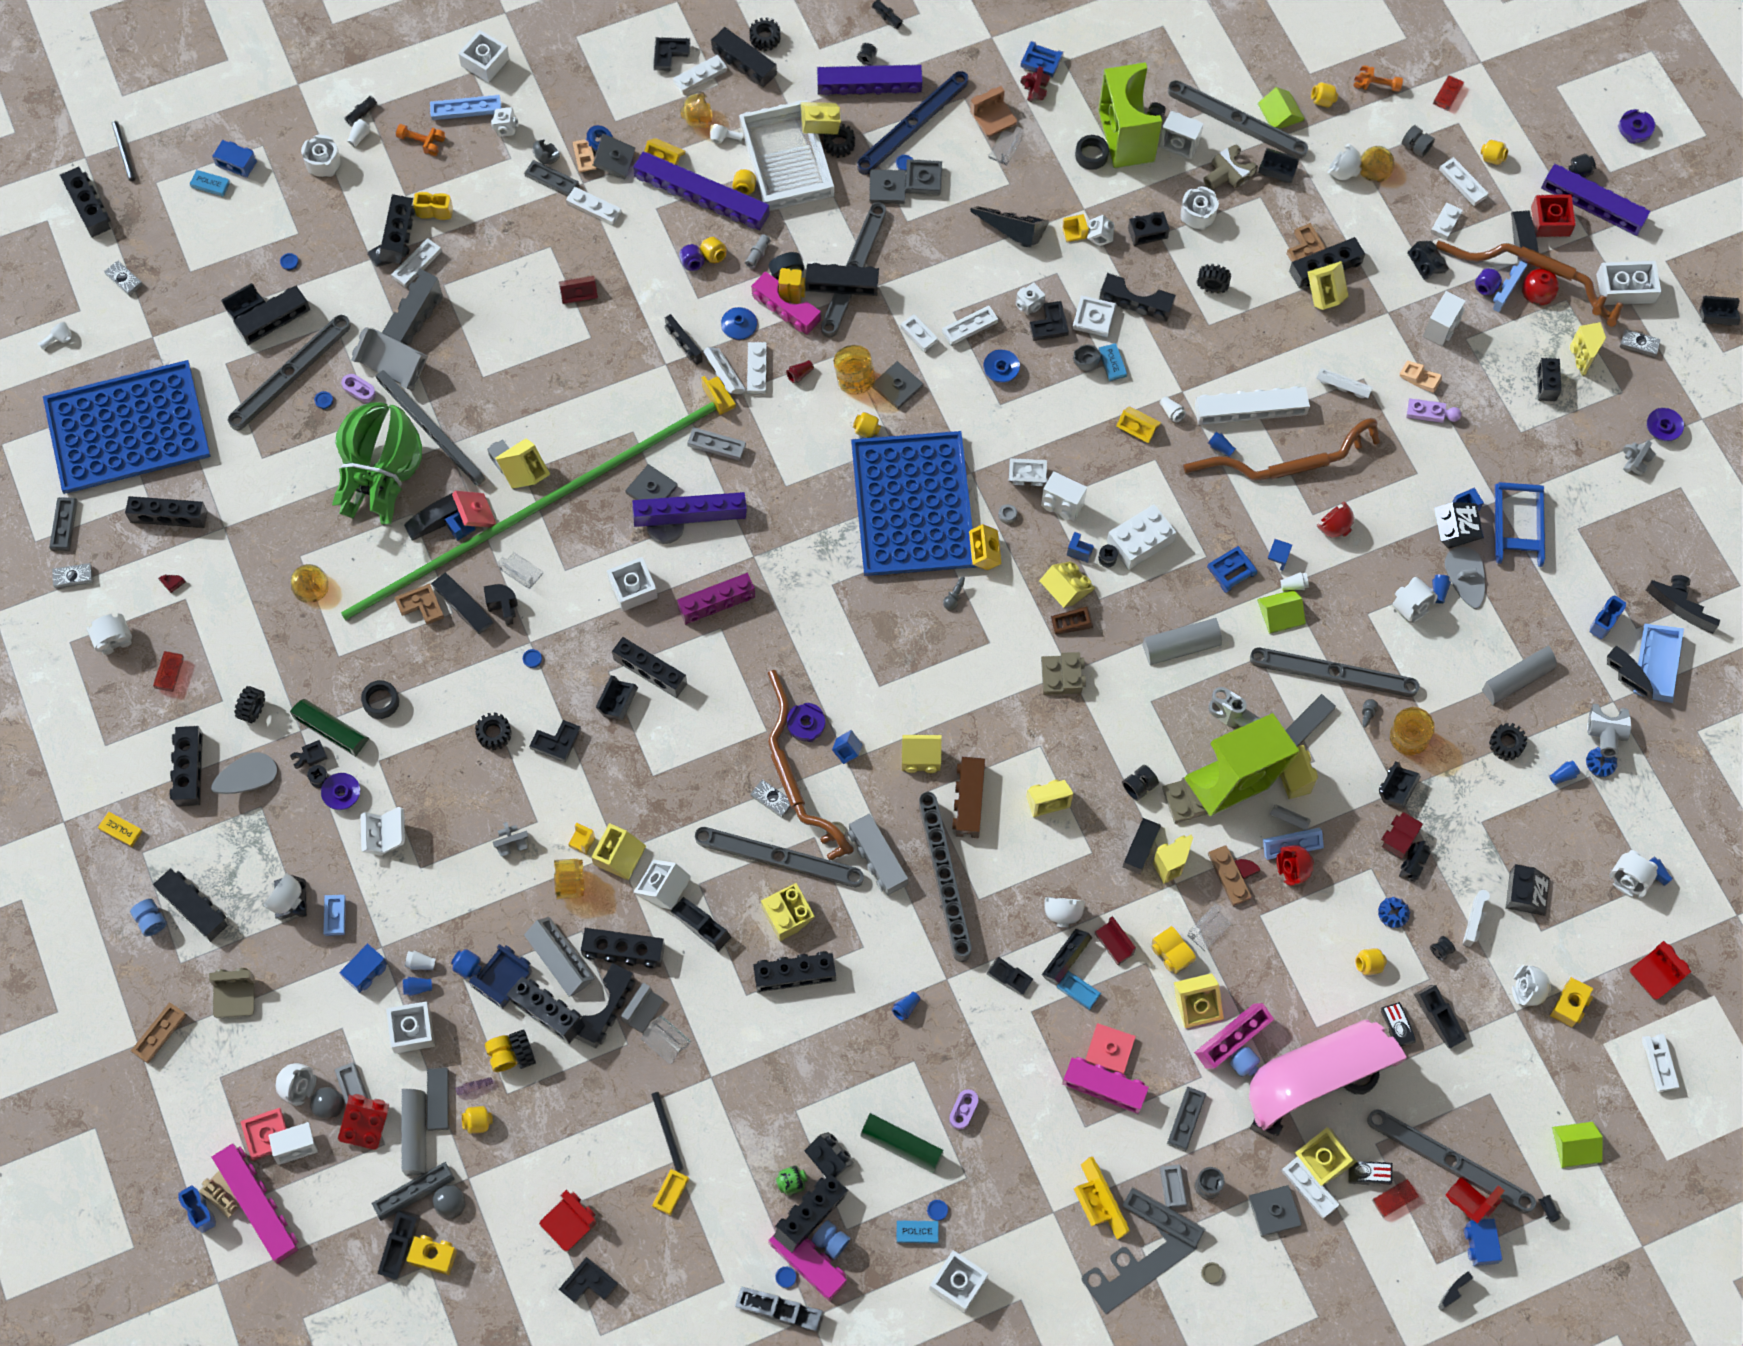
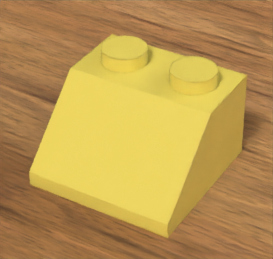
M801 102L803 133L838 134L841 119L840 107L836 103Z
M902 735V771L908 773H915L917 771L935 773L940 771L942 735Z
M1052 780L1046 785L1041 786L1037 784L1027 789L1026 797L1032 816L1037 817L1070 808L1073 792L1065 780Z
M1212 973L1173 982L1176 1002L1185 1028L1224 1019L1219 983Z
M1328 1127L1295 1152L1320 1186L1338 1177L1357 1162L1335 1132Z

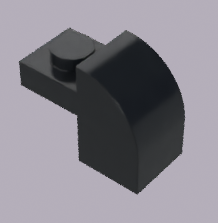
M502 584L483 586L488 611L502 609L505 624L512 625L513 617H516L514 607L518 606L513 590Z

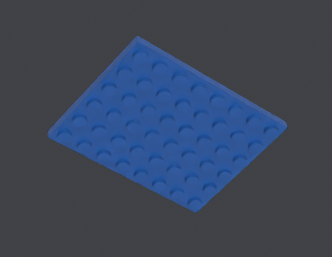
M188 360L43 396L63 494L211 457Z
M953 431L851 439L864 576L976 568L977 566L972 564L969 531L973 527L962 432Z

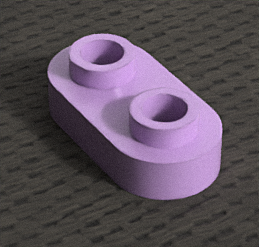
M348 374L343 377L341 384L344 391L365 403L375 398V389L370 383L355 374Z
M963 1090L951 1111L949 1121L951 1126L957 1130L965 1129L969 1125L978 1105V1096L973 1090ZM969 1098L972 1103L965 1104L964 1100ZM962 1117L963 1122L958 1123L956 1118Z

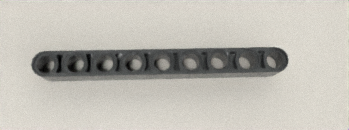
M924 792L919 798V811L954 958L959 962H965L971 955V943L940 810L935 794ZM929 800L933 804L930 806H926L923 804V802ZM933 818L937 822L935 824H930L927 822V820ZM939 837L941 841L933 842L931 838ZM937 855H943L945 859L939 861L935 857ZM947 873L950 877L942 879L940 874ZM950 891L954 894V896L948 898L944 895V893ZM950 910H956L959 914L957 916H951L948 912ZM958 928L961 929L963 933L960 935H956L953 933V930ZM964 947L967 949V952L960 954L957 949Z

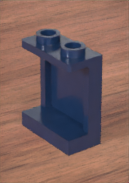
M499 944L497 952L477 977L472 976L469 984L473 989L503 1010L510 1001L506 994L521 977L527 979L531 975L532 969L530 967L531 963L522 956L518 958L514 955L515 951L509 946L503 947Z

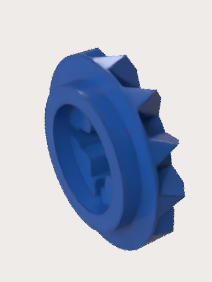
M601 125L590 127L586 133V141H588L589 146L594 148V151H597L600 142L595 141L597 137L600 138L605 134L613 138L611 132Z
M1597 747L1588 753L1586 765L1590 772L1596 776H1610L1618 766V758L1604 757V761L1607 763L1600 767V761L1597 759H1600L1603 755L1600 753V748Z
M1395 896L1386 898L1378 908L1380 920L1391 928L1404 926L1409 920L1411 913L1408 904L1403 899L1395 898ZM1391 907H1393L1394 910L1400 909V911L1397 913L1398 916H1396L1395 914L1388 915L1392 910Z

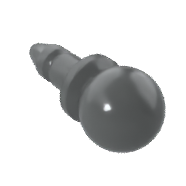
M964 576L957 581L953 592L949 591V596L944 598L943 606L945 609L954 610L958 606V600L961 598L958 594H960L964 586Z
M1368 699L1363 704L1362 714L1364 717L1362 724L1364 728L1370 724L1371 718L1375 716L1378 710V703L1373 699Z

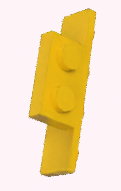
M1093 1156L1089 1157L1081 1164L1088 1182L1078 1185L1074 1188V1191L1091 1226L1093 1227L1108 1221L1116 1239H1120L1130 1231L1127 1222L1118 1208V1204L1100 1171L1099 1165Z

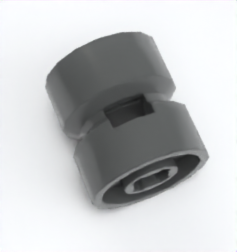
M1413 125L1405 134L1401 144L1408 149L1413 148V152L1422 158L1433 146L1435 138L1428 133L1423 134L1421 128Z
M1215 1167L1204 1168L1195 1181L1196 1193L1203 1199H1214L1219 1195L1224 1186V1175Z

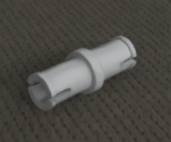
M761 235L757 244L751 248V253L745 261L748 268L754 269L759 259L765 255V250L771 242L768 236Z

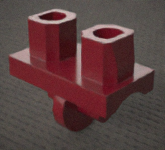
M1039 66L1036 73H1027V75L1021 77L1020 82L1024 89L1029 90L1027 101L1032 102L1034 98L1043 101L1047 95V90L1040 87V85L1046 87L1050 80V76L1043 73V67Z

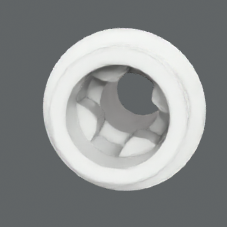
M358 119L357 122H354L347 142L356 147L370 132V125Z
M1168 396L1160 401V405L1171 421L1177 423L1185 417L1184 407L1171 400Z
M1300 572L1280 580L1282 591L1305 590V588H1309L1306 573L1302 574Z
M415 950L413 952L408 951L405 967H408L409 970H433L436 959Z

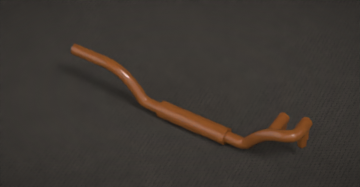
M1438 240L1436 243L1437 249L1460 259L1473 262L1489 260L1504 252H1509L1518 256L1517 259L1550 271L1569 281L1573 279L1584 284L1587 297L1593 307L1592 313L1596 316L1600 315L1607 320L1608 326L1614 327L1621 315L1624 304L1618 302L1612 312L1608 311L1604 307L1606 296L1601 295L1598 299L1590 277L1577 272L1574 267L1524 246L1520 248L1513 244L1504 243L1489 251L1471 253L1441 240Z
M1368 418L1358 423L1347 434L1340 450L1330 454L1324 452L1268 466V469L1254 471L1241 461L1222 456L1183 464L1185 473L1221 465L1232 467L1254 481L1267 478L1273 480L1329 466V463L1344 459L1348 455L1353 442L1356 449L1362 448L1360 434L1366 429L1369 430L1373 444H1380L1378 423L1374 418Z
M771 670L768 672V676L778 698L779 716L769 735L768 743L772 752V761L791 808L796 811L802 823L820 827L828 832V834L820 838L822 844L836 840L839 847L827 854L829 860L837 857L840 858L846 854L850 855L853 853L854 848L836 825L826 819L810 816L806 813L804 808L805 801L785 752L780 749L778 744V738L787 722L789 702L777 671Z

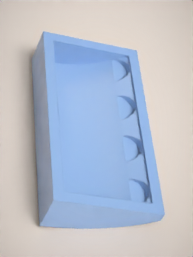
M1644 624L1638 665L1643 669L1651 683L1653 700L1673 703L1684 628ZM1634 690V692H1633L1634 694L1643 696V695H1641L1640 693H1638V692H1636V691Z

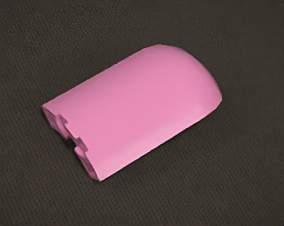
M1368 1019L1357 1022L1274 1058L1259 1068L1250 1083L1249 1093L1255 1121L1263 1130L1269 1129L1278 1119L1294 1109L1391 1065L1395 1067L1401 1064L1407 1057L1393 1036L1389 1038L1384 1033L1385 1028L1377 1022L1370 1023Z

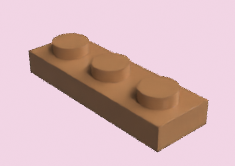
M1227 845L1208 852L1209 859L1232 906L1250 900L1252 896Z
M169 1002L131 1049V1052L148 1064L187 1014Z

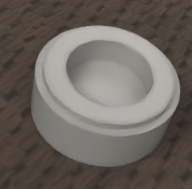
M1010 504L1003 505L999 509L998 514L1000 521L1005 524L1013 523L1017 518V509Z

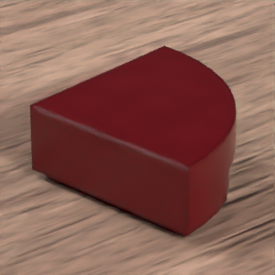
M166 574L158 578L170 593L186 582L179 575Z
M1238 859L1234 861L1243 880L1261 871L1260 867L1250 860Z

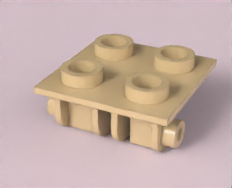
M220 1171L210 1180L207 1178L202 1182L203 1187L199 1191L227 1218L240 1207Z

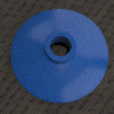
M736 307L728 310L723 315L721 328L728 337L742 340L750 337L755 332L757 319L749 309Z
M999 349L990 352L986 356L983 369L988 378L1002 383L1011 381L1017 376L1020 363L1015 354L1008 350Z

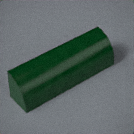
M306 699L297 702L290 710L293 719L355 757L369 740V737Z
M872 1113L869 1114L863 1126L861 1137L934 1174L943 1156V1149Z

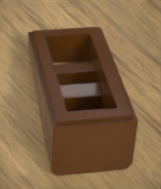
M1088 607L1051 616L1055 635L1093 628ZM1081 616H1085V622H1082ZM1073 617H1077V624L1074 623ZM1067 618L1070 620V626H1067ZM1058 620H1062V628L1059 627Z

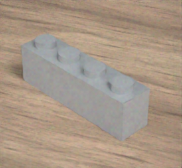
M870 813L850 823L849 831L847 832L852 842L857 843V851L862 859L865 858L868 862L867 868L870 874H875L878 879L876 883L880 891H885L888 896L907 886L908 878Z

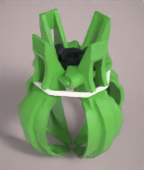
M382 402L367 403L352 410L345 417L336 433L335 444L344 464L341 466L342 468H339L340 482L335 492L332 506L341 505L339 514L353 519L365 495H370V511L379 514L382 525L391 524L395 500L402 491V488L399 486L402 485V481L409 479L419 467L422 459V443L417 429L404 410L395 405L388 406V404ZM390 408L389 428L382 455L378 463L370 467L375 443ZM356 491V496L354 502L352 503L350 501Z

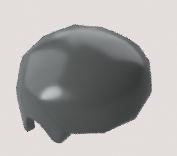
M544 139L535 141L533 144V154L540 163L550 165L560 158L557 148L552 143L544 144Z
M1086 344L1074 350L1073 361L1079 369L1084 371L1093 370L1100 363L1101 353L1095 346Z
M320 1088L311 1096V1111L319 1118L337 1117L343 1109L344 1099L342 1094L333 1088Z
M445 1185L437 1189L433 1196V1205L436 1213L444 1219L458 1217L466 1206L461 1189L454 1185Z

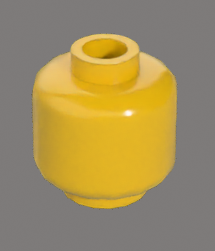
M1320 82L1313 87L1311 99H1313L1315 105L1330 107L1333 103L1337 102L1338 93L1334 85Z
M1489 140L1486 144H1483L1480 154L1483 155L1485 162L1499 165L1506 161L1509 149L1506 148V144L1503 142Z
M747 169L738 170L734 174L733 189L746 195L752 194L756 185L755 174Z
M709 237L702 242L700 249L706 260L711 263H718L724 260L727 249L723 242L716 237Z
M863 412L861 415L857 414L852 428L855 429V434L864 438H872L874 435H878L881 425L878 424V417Z
M1378 948L1364 949L1356 956V968L1364 975L1379 974L1383 972L1387 964V958Z
M485 1106L468 1107L461 1116L463 1130L466 1129L469 1134L486 1132L489 1125L493 1123L492 1113L488 1112Z

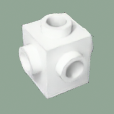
M512 107L495 109L491 125L498 137L515 135L518 119Z
M1104 215L1090 220L1088 239L1099 247L1113 242L1115 223Z
M1032 283L1018 291L1016 306L1020 311H1024L1026 315L1032 312L1035 313L1044 304L1045 294L1035 283Z

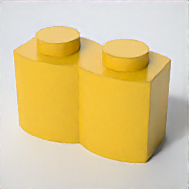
M415 193L413 206L417 217L424 219L434 217L439 220L452 218L453 205L448 194Z
M1173 926L1152 939L1151 948L1157 956L1160 955L1165 960L1163 963L1168 971H1173L1177 974L1195 962V954Z

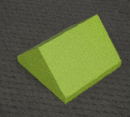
M1275 87L1258 102V106L1268 124L1275 128L1282 129L1305 120L1290 91Z
M1294 590L1257 599L1269 634L1306 624L1303 599Z
M1593 1122L1552 1127L1561 1168L1602 1162L1603 1136Z

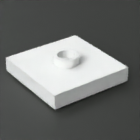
M1081 296L1072 329L1108 337L1116 303Z

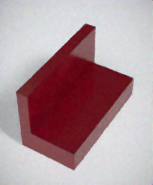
M594 276L559 281L562 304L598 298Z
M1113 916L1109 918L1107 924L1095 931L1094 934L1117 965L1134 955L1136 947Z

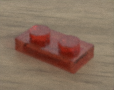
M1448 75L1433 104L1449 111L1462 89L1464 81Z
M164 651L153 684L155 689L174 691L184 660L183 654Z
M1407 1178L1375 1197L1372 1202L1381 1216L1385 1218L1417 1199L1419 1195Z

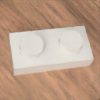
M1446 203L1430 233L1447 240L1463 210Z
M915 314L900 324V328L923 352L938 342V338Z

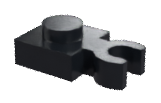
M320 740L301 747L302 753L294 752L290 755L292 760L299 759L297 763L293 764L295 769L301 768L305 762L312 766L328 759Z

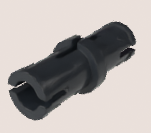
M881 0L873 2L872 8L881 15L884 21L887 20L895 29L901 27L903 20L894 13L891 7L888 8Z
M368 96L360 105L357 104L351 113L344 117L346 123L353 126L354 122H357L362 117L364 118L367 115L366 113L377 105V101L372 96Z

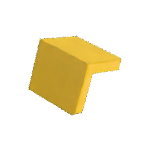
M1084 214L1063 218L1062 230L1066 242L1087 239L1088 226Z
M576 823L574 826L576 831L568 845L583 854H587L595 840L594 831Z

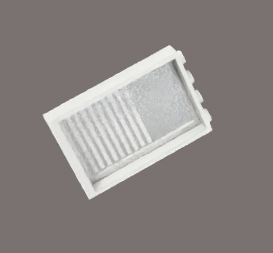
M808 100L796 101L786 105L782 104L777 107L764 108L759 111L746 112L739 115L740 127L761 198L764 203L769 204L770 211L834 196V184L819 136L815 133H803L801 102H808Z

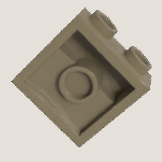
M1080 652L1061 653V656H1041L1043 695L1082 693V688L1086 687V676L1082 675L1081 669L1085 668L1084 657L1080 658Z
M1185 777L1181 781L1162 787L1174 823L1208 814L1184 779Z

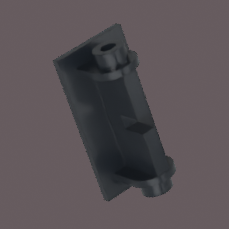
M1425 840L1413 843L1410 846L1409 855L1401 865L1402 870L1399 877L1408 876V880L1411 882L1419 879L1423 867L1418 863L1420 862L1422 865H1425L1431 853L1430 847L1425 845Z

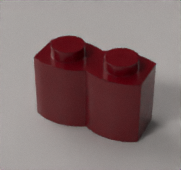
M1402 812L1400 816H1395L1391 823L1394 827L1391 831L1386 830L1381 839L1384 841L1382 848L1403 859L1423 826L1422 822L1405 812Z

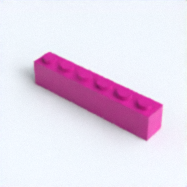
M232 1143L211 1156L272 1260L278 1264L299 1250L296 1246L299 1242L293 1232L288 1233L285 1228L288 1226V1223L283 1215L278 1216L275 1209L278 1207L272 1197L268 1199L265 1195V1192L268 1190L261 1180L259 1182L256 1180L254 1175L257 1172L251 1163L247 1165L244 1160L247 1155L242 1147L239 1146L237 1148Z

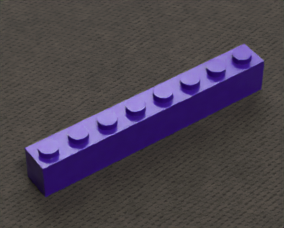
M645 151L642 152L633 167L634 177L639 181H645L656 188L668 191L672 195L683 197L688 202L697 203L702 208L711 209L719 215L731 218L735 222L746 224L751 229L761 230L770 215L769 204Z

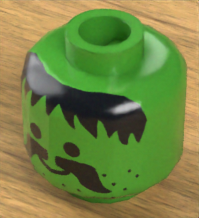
M796 1165L779 1171L776 1178L780 1192L785 1193L787 1196L805 1190V1182L808 1181L805 1170H800Z

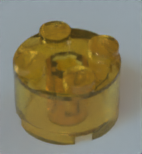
M578 858L554 860L556 900L574 899L584 896V879H580L583 872V860H578Z

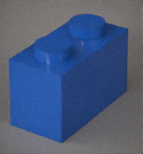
M222 140L212 155L216 166L245 178L249 176L257 163L255 154L251 149L240 147L232 141Z
M367 943L339 973L348 984L360 993L362 990L368 989L372 984V980L386 970L388 963L382 955Z
M1495 1218L1482 1219L1478 1223L1474 1220L1469 1221L1466 1227H1464V1236L1469 1241L1468 1257L1473 1262V1266L1500 1263L1502 1255Z

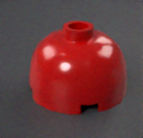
M1541 268L1532 270L1525 277L1522 284L1524 298L1532 304L1535 302L1540 303L1539 305L1542 306L1554 301L1559 291L1557 276Z
M1346 502L1341 503L1343 506L1340 509L1336 506L1321 519L1324 522L1322 525L1317 524L1318 529L1324 535L1330 538H1337L1341 535L1345 537L1352 531L1350 527L1354 523V513Z
M1298 845L1282 847L1280 849L1281 853H1278L1276 857L1279 875L1283 873L1286 879L1283 881L1290 886L1305 882L1313 872V857L1305 848Z

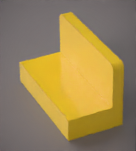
M657 138L648 140L644 150L675 165H678L680 156L685 155L686 152Z
M705 376L701 377L702 388L710 401L714 403L719 415L736 408L735 402L718 376L707 380Z
M1128 406L1123 410L1116 427L1149 443L1161 422Z

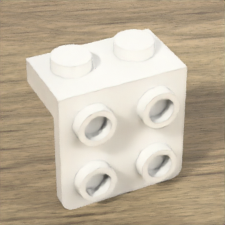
M1010 458L1009 481H1013L1012 485H1024V482H1031V486H1043V482L1047 483V460Z
M397 807L384 815L368 812L361 814L362 852L383 855L404 844L405 816L402 807Z

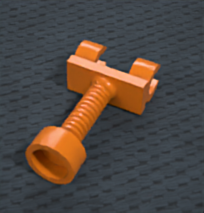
M1363 65L1359 71H1365L1366 73L1360 72L1354 78V81H1360L1361 83L1355 82L1353 84L1355 88L1366 90L1370 82L1391 86L1393 91L1400 92L1403 78L1394 77L1391 80L1374 76V67L1370 68L1367 65Z
M399 124L396 130L397 138L405 139V137L424 142V153L432 156H437L439 152L437 150L438 146L432 144L434 139L443 142L446 137L444 136V131L436 130L433 127L428 136L410 131L408 126Z

